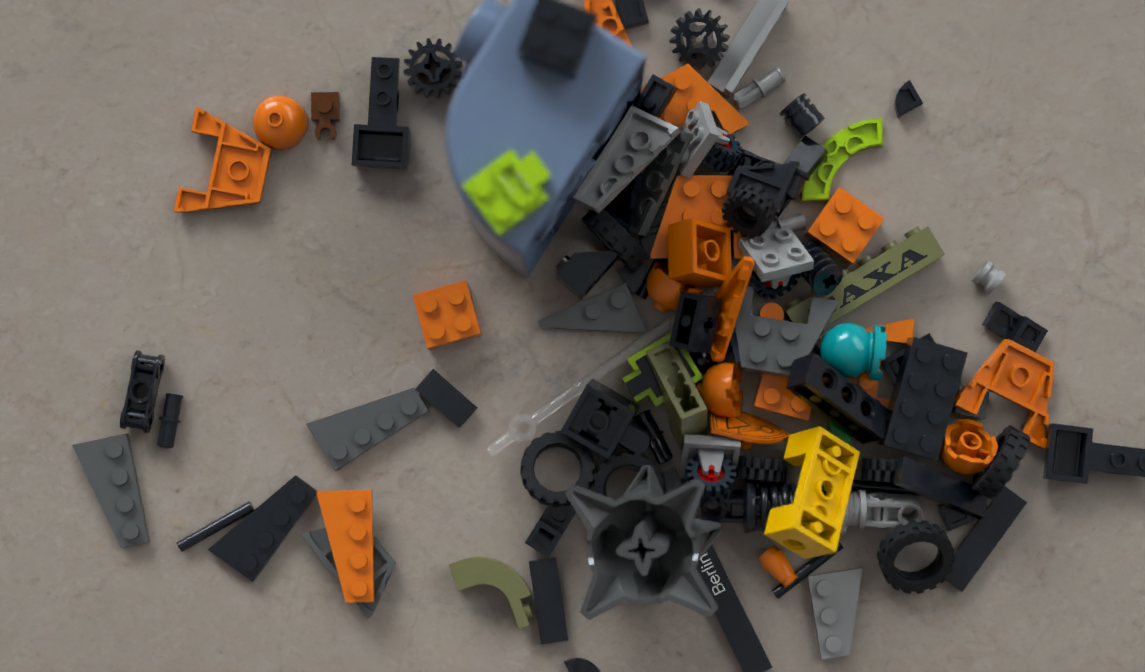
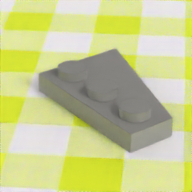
M862 567L807 576L821 660L848 656L850 653L863 571Z

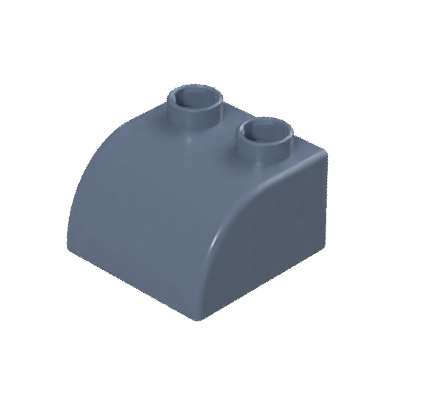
M483 0L464 27L454 51L455 57L463 61L465 65L461 74L462 80L453 95L447 115L445 136L447 159L459 194L481 237L500 259L513 270L527 278L575 204L574 195L630 107L635 104L641 94L646 55L596 25L576 79L519 58L518 48L537 0H511L508 6L498 0ZM510 149L515 152L520 160L534 151L552 175V179L541 187L549 201L499 237L463 189L462 185Z

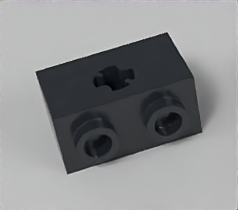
M680 291L669 346L691 352L710 354L722 299Z

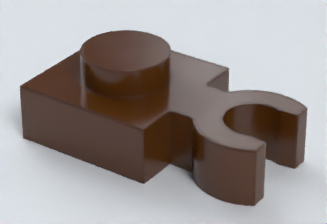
M311 92V120L319 121V125L315 129L317 140H321V133L325 129L330 130L332 140H335L337 137L332 121H340L339 92Z

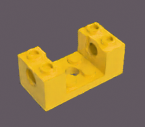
M820 426L789 435L784 460L795 467L800 466L802 470L793 504L770 509L764 535L804 559L836 553L860 451ZM822 484H823L824 490L826 491V496H825V495L823 494V492H822V489H821Z

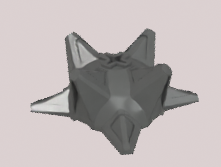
M643 465L623 497L616 500L576 485H572L565 494L588 531L586 538L589 566L593 573L580 611L583 616L590 620L625 601L640 604L663 603L670 600L710 617L716 612L718 606L696 567L698 560L722 533V526L718 522L694 518L705 489V485L700 480L694 479L664 495L651 465Z

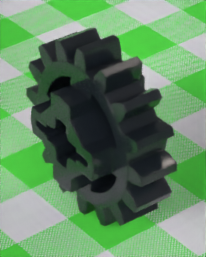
M698 8L694 16L689 10L684 14L685 19L679 17L676 20L678 26H674L671 29V32L676 36L672 37L669 42L676 44L672 52L673 54H681L679 58L680 63L686 59L691 67L694 63H697L699 70H702L705 63L711 68L715 64V60L720 62L724 57L721 52H726L729 48L724 42L730 39V35L723 34V31L728 27L727 24L720 26L718 23L721 19L720 15L713 19L711 17V10L702 15L701 8ZM695 22H702L706 25H697ZM713 31L716 34L717 42L713 39ZM706 32V35L703 37L704 39L694 46L693 44L696 42L697 37ZM683 36L686 38V46L683 41ZM693 53H702L705 56H699Z
M427 38V45L425 46L417 42L418 50L409 49L408 51L412 58L404 59V64L410 67L403 70L405 76H411L407 81L408 85L416 84L414 91L417 94L424 90L425 98H429L430 94L434 93L436 98L439 99L441 91L449 95L450 90L448 87H458L455 78H461L462 72L457 69L463 67L462 61H455L457 58L454 52H450L452 44L448 43L443 47L442 40L439 38L436 44H432L430 38ZM436 52L446 55L449 60L441 59L436 55ZM426 53V57L423 59V61L421 63H417L418 59ZM431 58H433L434 63L438 67L436 68L435 79L429 70L432 64ZM450 73L448 79L445 82L441 83V80L445 76V74ZM417 77H425L430 81L431 86L422 83Z

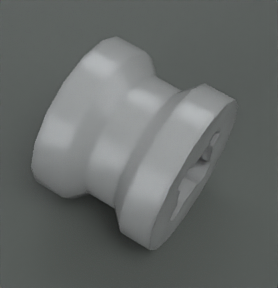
M987 260L971 281L982 285L984 291L989 295L1000 284L1006 273L1003 270H997L994 267V263L991 260Z

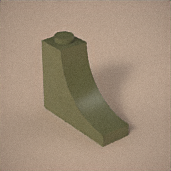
M670 342L646 351V357L657 379L665 402L669 428L682 450L685 434L706 436L707 407L675 347L669 346Z

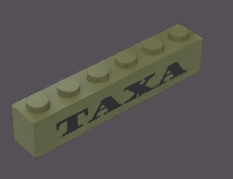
M919 226L904 234L906 240L897 244L894 240L880 248L883 253L876 258H873L872 254L857 262L859 268L850 272L848 268L843 270L841 282L829 295L822 297L811 289L812 296L805 300L800 296L786 304L789 309L784 312V316L787 321L808 324L812 297L837 300L836 310L831 315L827 323L828 325L941 258L945 253L929 227L920 230Z

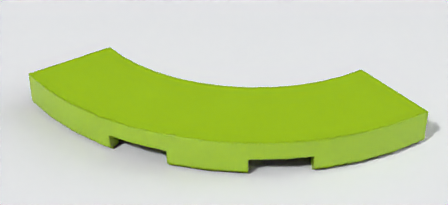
M882 118L868 119L851 124L831 136L822 145L829 153L812 173L810 180L805 182L801 190V202L829 201L830 187L839 167L852 155L862 150L883 146Z

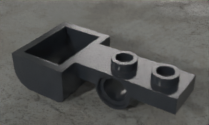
M372 57L368 125L354 124L352 167L408 170L411 130L409 127L396 126L399 108V58Z
M1049 423L1043 479L1087 484L1089 470L1145 477V449L1092 442L1093 428Z

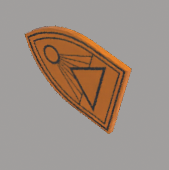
M741 411V414L737 417H721L709 412L711 433L741 440V447L745 450L750 449L752 443L770 444L789 439V434L759 416Z

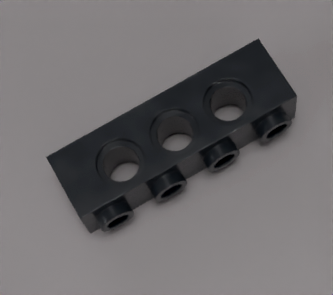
M814 353L793 361L786 389L860 443L866 444L883 439L890 410L883 406L879 400L871 397L859 385L851 382L840 371L831 367Z

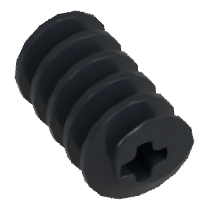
M808 241L801 243L814 260L813 269L800 272L801 276L817 295L822 297L829 295L841 282L843 270L819 242Z

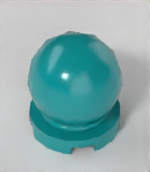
M851 322L838 324L823 336L820 345L821 358L831 367L840 371L846 378L857 377L865 372L868 374L869 381L880 382L883 371L879 370L880 359L885 360L887 333H884L886 326L874 325L872 331L868 332L863 326Z

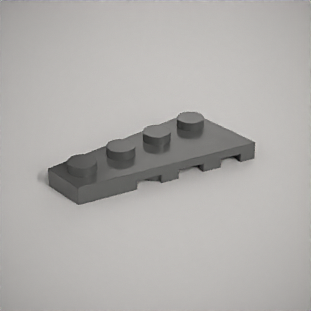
M411 388L307 423L306 425L335 471L420 418L429 410L415 388Z

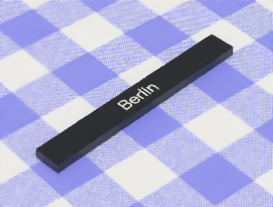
M674 467L663 472L666 494L683 486ZM711 545L698 560L696 569L718 606L715 615L743 672H764L772 668V665Z

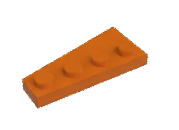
M373 490L316 491L345 602H374Z

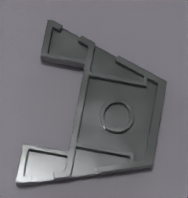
M747 287L735 323L741 369L789 378L793 361L812 353L831 315L836 310L837 300L812 297L808 324L750 315L754 288Z

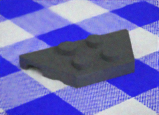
M326 528L304 532L301 536L340 583ZM375 536V601L355 602L367 618L373 615L396 565L395 560Z

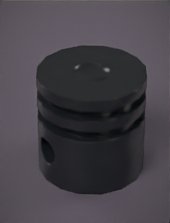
M805 93L798 96L779 113L780 116H785V122L789 121L788 126L794 130L799 139L810 133L825 120V117L817 110L816 106L810 104L811 100L805 98L807 96Z

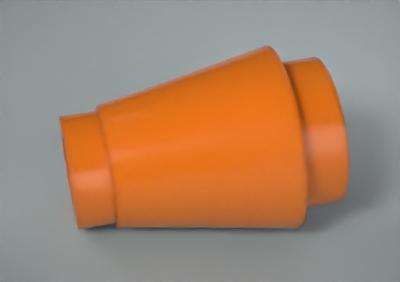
M776 545L769 548L758 558L762 563L761 567L783 584L785 588L798 578L783 550H779Z

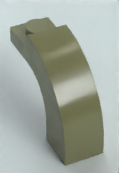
M470 557L449 564L458 591L479 584L495 586L507 596L518 628L530 626L529 619L533 618L529 603H523L522 598L530 596L531 591L523 577L514 568L500 560L489 557Z

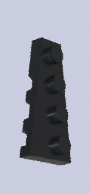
M295 475L208 550L247 579L254 582L313 501L318 490Z

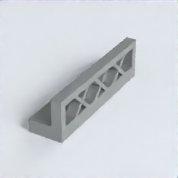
M758 0L708 80V83L716 91L728 98L732 96L790 0Z

